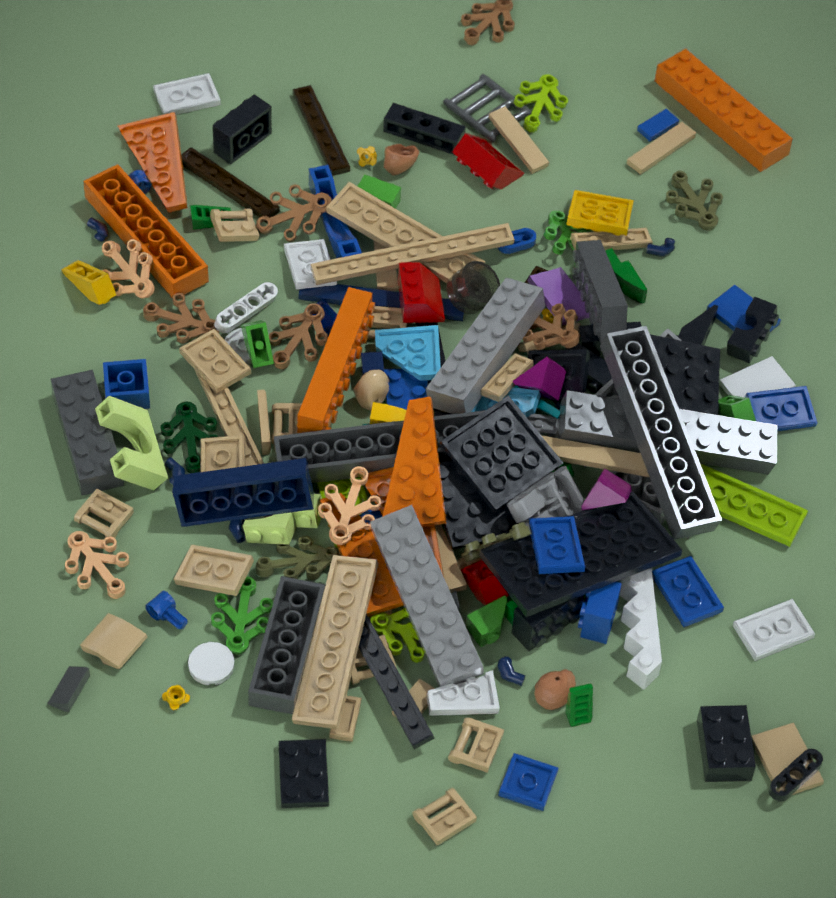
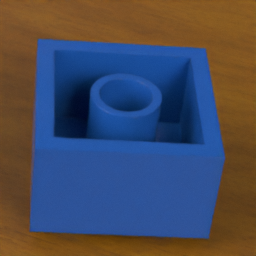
M146 359L103 362L106 398L112 396L143 409H150Z
M614 582L586 593V599L582 604L578 628H582L581 638L607 644L618 606L622 583Z

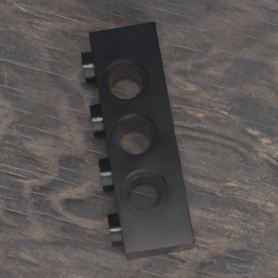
M392 103L384 117L383 132L455 155L452 151L465 134L466 126Z

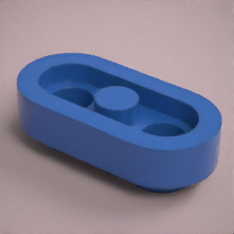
M530 228L511 231L515 239L514 244L498 247V250L504 254H511L532 248L536 243V233Z

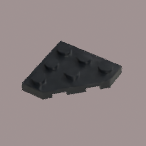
M529 350L528 359L533 360V366L545 357H549L565 369L566 374L559 400L551 399L559 410L567 390L586 393L590 351Z

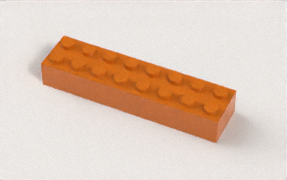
M686 48L657 65L655 82L760 172L789 155L793 138Z
M118 164L83 181L85 198L126 245L131 239L137 240L141 243L139 255L142 252H146L152 256L150 273L172 299L176 293L185 295L209 282L208 265Z
M348 287L298 412L297 433L332 429L330 427L331 423L335 424L338 415L336 410L342 406L344 400L343 392L348 391L350 385L349 377L354 375L356 370L355 361L361 357V345L367 342L369 333L367 329L372 328L374 323V316H372L375 308V302H372L373 293Z

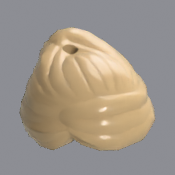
M379 369L370 370L355 385L353 392L362 408L372 410L373 402L382 403L389 391V379L385 372Z

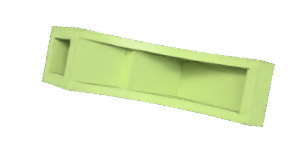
M314 494L313 510L245 520L243 529L247 543L289 545L296 527L318 528L322 519L318 514L320 499H322L321 494Z

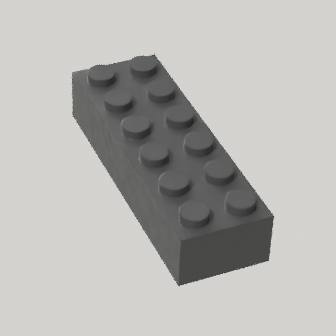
M601 240L576 242V250H573L575 267L572 268L573 280H576L577 291H580L581 301L585 302V311L589 313L590 324H593L594 335H598L599 341L602 343L607 333L626 330L628 305Z
M93 369L51 378L53 399L81 496L91 494L96 489L104 491L124 486V480L114 476L110 459L118 453L111 429L99 424L95 410L102 402Z
M281 576L248 690L249 706L293 715L325 584Z

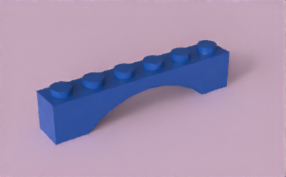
M329 166L309 168L308 185L313 195L326 193L333 200L337 196ZM323 199L318 201L319 205H323L325 203V200ZM327 212L321 213L320 217L336 259L361 254L362 251L358 241L350 232L347 224Z

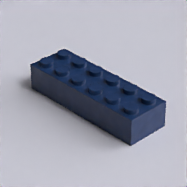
M306 458L176 475L173 480L172 493L181 527L314 509V491Z

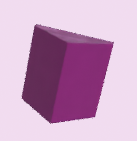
M545 357L514 379L513 383L521 389L539 390L541 398L559 400L566 371L552 359Z
M604 469L581 506L582 510L625 503L632 491V487L624 480Z

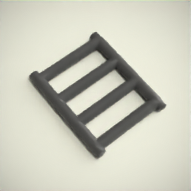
M481 74L478 81L451 99L445 98L443 100L444 105L492 143L496 141L497 136L501 133L497 128L489 131L483 126L490 121L488 118L489 113L477 121L470 114L498 95L506 101L489 113L505 106L507 109L514 106L519 110L513 116L517 122L532 114V111L525 105L523 107L515 106V97L485 74ZM484 85L492 89V91L464 110L456 105Z

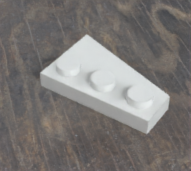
M493 670L486 672L484 676L475 678V676L467 678L465 682L459 684L451 683L429 690L426 696L429 716L498 714L500 709Z

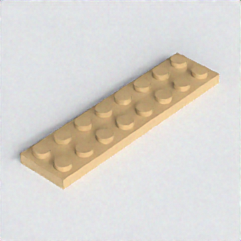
M348 182L326 207L328 214L386 248L443 237L351 182ZM469 253L421 264L439 277L440 280L463 293L483 269L485 261Z
M333 555L292 716L293 724L339 729L378 568L377 559Z

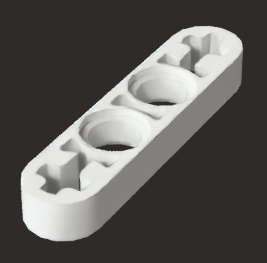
M265 282L227 307L216 317L214 323L216 330L221 333H229L270 305L278 294L277 287L272 283ZM248 300H256L259 305L253 306ZM239 309L244 312V315L239 316L235 314L234 310Z

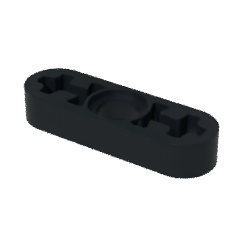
M807 749L771 781L769 787L771 798L776 801L787 800L820 770L823 762L822 754L816 749ZM815 759L816 761L811 762L806 769L805 765L807 763V760ZM793 770L799 771L802 774V778L793 779L790 776V772ZM786 781L787 785L785 786L784 791H776V788H781Z

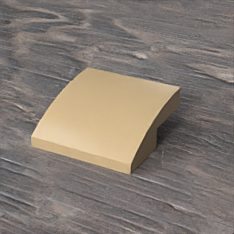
M108 613L80 646L84 652L100 657L103 664L120 670L148 637L134 625Z

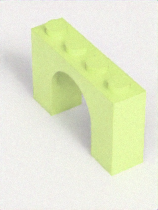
M108 396L95 408L99 424L124 435L136 450L124 447L110 459L114 476L155 490L168 479V475L148 410Z

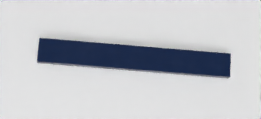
M337 284L300 289L298 294L299 300L341 305L348 287L373 293L372 302H375V306L401 308L399 292ZM442 298L445 319L463 322L466 301Z

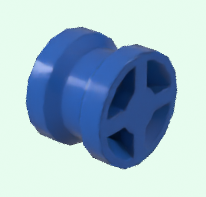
M136 170L128 175L144 194L150 190L151 184L144 171Z

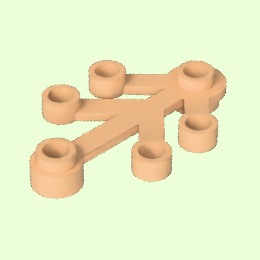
M135 239L128 241L127 249L130 251L128 264L120 254L121 248L118 243L112 240L104 242L102 245L103 254L113 259L123 271L111 272L107 269L102 271L109 274L111 281L131 279L134 285L126 286L118 282L113 283L116 296L135 293L137 297L142 299L152 296L154 285L149 280V273L153 258L146 252H142L139 255L141 243ZM138 262L142 264L141 277L137 274Z
M361 466L351 470L350 481L352 486L346 504L339 495L336 485L328 484L325 487V497L333 501L341 514L340 522L333 515L332 507L329 503H322L318 507L319 516L325 518L331 527L329 538L337 545L348 543L351 539V534L363 528L370 530V524H366L364 521L375 520L374 516L366 514L362 517V520L348 525L351 518L368 510L377 511L381 507V499L375 495L370 496L367 501L355 506L361 486L365 485L368 481V471ZM356 477H361L362 480H357V479H355V478H356ZM334 490L335 493L330 494L327 491ZM376 501L378 504L372 505L371 502ZM324 508H326V509H328L329 511H328V512H322L321 510L324 509ZM342 533L344 536L339 537L337 534Z
M76 531L70 534L67 541L72 551L70 558L65 562L66 572L69 574L77 573L79 570L78 560L80 553L82 552L86 557L82 574L77 578L78 587L80 589H88L91 586V574L94 567L107 583L109 597L113 599L123 597L125 594L124 582L114 578L103 563L126 567L129 564V555L126 552H119L116 555L97 553L91 549L101 548L107 552H113L117 548L116 539L114 537H106L104 540L93 539L83 531ZM82 580L88 581L86 583H81Z

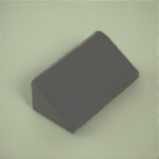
M69 666L48 701V705L69 713L90 677L89 668Z

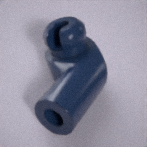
M93 217L88 220L87 226L97 231L94 238L104 242L105 238L109 235L107 226Z
M666 238L664 244L660 246L648 244L646 254L665 256L674 251L675 240L673 238Z
M171 457L165 461L164 466L172 472L169 482L173 485L174 476L185 474V469Z
M248 518L231 520L228 528L237 543H242L246 540L241 526Z
M505 656L499 659L497 667L501 678L522 686L526 675L514 671L511 658Z

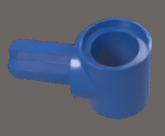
M161 591L145 605L148 614L157 621L160 619L162 621L168 620L179 630L184 629L188 623V620L176 610L174 599L166 591Z

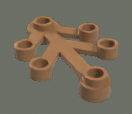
M496 0L495 3L485 4L474 3L472 5V14L466 13L461 16V24L470 26L474 21L482 22L476 28L470 27L465 30L464 40L466 43L475 45L479 41L480 34L490 24L493 29V41L497 43L504 40V32L500 28L498 16L501 13L503 15L504 31L511 32L514 30L515 22L511 19L510 11L513 9L512 0ZM485 10H493L491 13H483Z
M293 184L289 188L290 195L293 198L300 197L310 203L305 205L298 204L282 197L280 192L275 191L270 195L272 204L281 205L290 210L270 218L262 216L257 220L256 227L260 233L268 234L272 231L274 225L294 218L290 227L284 231L285 239L288 242H293L297 237L296 233L305 214L313 211L310 220L303 224L304 232L311 235L316 230L315 226L321 213L327 211L326 207L332 200L326 193L313 195L301 190L299 185ZM297 188L299 189V192L297 194H293L292 190ZM274 196H280L278 201H273ZM323 199L325 200V203L323 205H319L318 201ZM267 221L268 224L267 226L262 227L261 222ZM312 225L313 229L307 231L306 226ZM289 232L294 233V236L292 238L287 237V234Z
M182 293L173 295V305L179 309L181 315L160 309L154 302L147 303L143 308L144 318L147 321L153 322L163 318L176 322L171 325L161 323L157 326V335L161 338L176 332L177 342L184 344L190 339L202 336L212 329L216 330L214 326L215 320L209 318L205 311V302L202 299H195L192 302V310L198 313L201 321L192 317L185 304V295ZM189 327L196 328V329L191 330V331H189V332H188L187 330H185L186 328H189Z
M316 303L309 304L305 308L304 313L283 316L279 319L280 328L284 331L271 332L268 335L270 344L277 346L284 339L291 337L292 339L284 350L276 351L273 354L274 366L276 368L286 369L290 365V356L301 340L305 348V359L310 362L317 359V350L313 347L308 330L313 324L316 331L315 340L317 345L324 346L326 344L328 335L324 332L321 324L325 313L320 305ZM303 322L301 326L291 328L292 324Z
M555 304L551 308L554 315L553 324L541 319L539 315L530 329L539 327L543 331L533 333L529 329L523 337L524 343L533 340L537 350L556 344H561L565 348H572L579 343V333L575 330V322L578 316L575 310L566 311L563 304ZM563 315L567 322L566 330L561 329ZM557 336L550 339H545L546 337Z

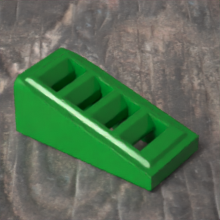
M190 205L193 230L214 227L211 218L207 217L210 216L212 209L231 211V208ZM221 219V221H233V219Z
M590 683L569 688L565 714L571 727L591 723L593 686Z

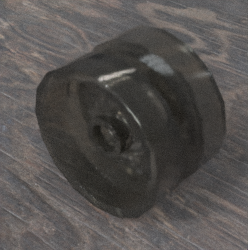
M472 261L450 277L446 287L447 295L451 303L459 311L465 314H475L484 309L499 288L500 280L496 272L489 265L480 261Z

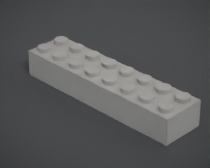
M510 278L504 279L427 386V397H431L433 408L451 414L467 413L474 409L482 397L481 389L503 367L544 309L543 288Z
M410 505L371 521V531L438 686L441 687L451 683L459 684L465 682L467 678L483 675V665L413 506Z

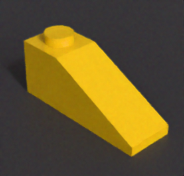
M80 260L61 269L62 273L90 301L98 305L105 304L112 297L116 296L109 274Z

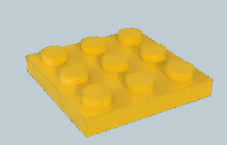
M574 190L566 225L576 229L585 228L591 229L594 232L603 231L616 236H627L634 200Z

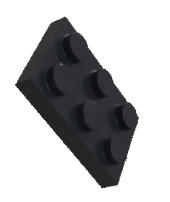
M326 739L278 741L281 808L329 806Z

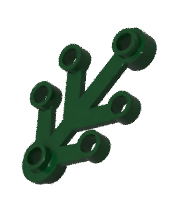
M181 402L176 407V416L170 422L161 424V434L165 437L173 435L174 429L182 421L184 422V427L172 439H167L163 442V451L166 454H173L178 445L186 438L188 457L185 460L186 471L190 474L201 472V457L197 455L195 438L201 441L203 438L218 436L215 434L208 435L193 426L192 420L204 426V429L208 432H213L217 429V420L213 417L206 418L197 413V407L192 402Z

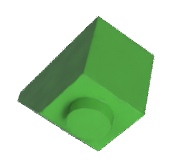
M260 320L241 324L245 347L252 367L257 368L274 364L266 322Z
M727 395L719 399L718 415L756 421L749 398Z
M506 596L467 615L466 629L480 647L486 644H493L500 637L506 612Z

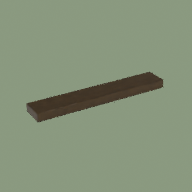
M308 85L292 89L296 103L325 164L330 168L332 176L350 172V165L312 86Z
M190 147L181 154L182 165L244 208L251 209L252 213L257 217L267 216L270 218L280 212V206L272 204L271 200L194 148Z

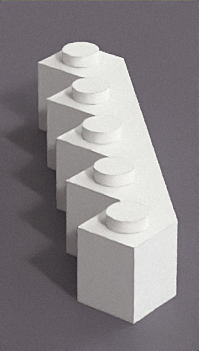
M652 568L620 581L622 583L620 596L628 601L623 607L621 622L631 629L626 634L624 649L634 656L629 662L626 676L643 690L659 676L662 663Z

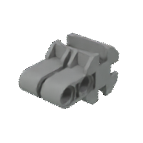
M563 466L549 473L533 484V486L517 495L507 504V507L516 523H522L523 521L529 527L530 518L567 517L575 512L582 511L581 506L584 499L567 467Z

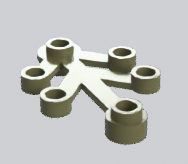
M676 171L672 175L671 184L677 189H682L688 199L678 196L675 190L667 191L666 201L671 204H678L675 209V215L698 221L700 227L704 230L714 229L718 224V217L715 213L718 206L722 204L723 195L718 192L712 193L710 198L711 205L707 211L703 205L708 193L713 188V181L711 179H703L701 191L697 197L687 182L688 176L684 171ZM688 207L696 209L698 213L689 211Z
M525 522L512 526L508 534L503 533L495 536L492 533L481 538L483 541L481 546L478 540L466 544L465 552L461 556L465 558L466 562L480 558V549L512 537L514 541L531 535L528 525H525Z
M302 536L298 539L299 548L301 550H309L315 554L309 555L291 547L290 544H276L278 553L287 554L292 557L278 560L261 557L256 562V574L260 577H269L274 573L275 568L295 566L294 568L285 569L284 577L297 579L306 569V577L314 580L319 578L320 573L326 567H330L333 555L341 556L338 548H323L313 544L311 537Z

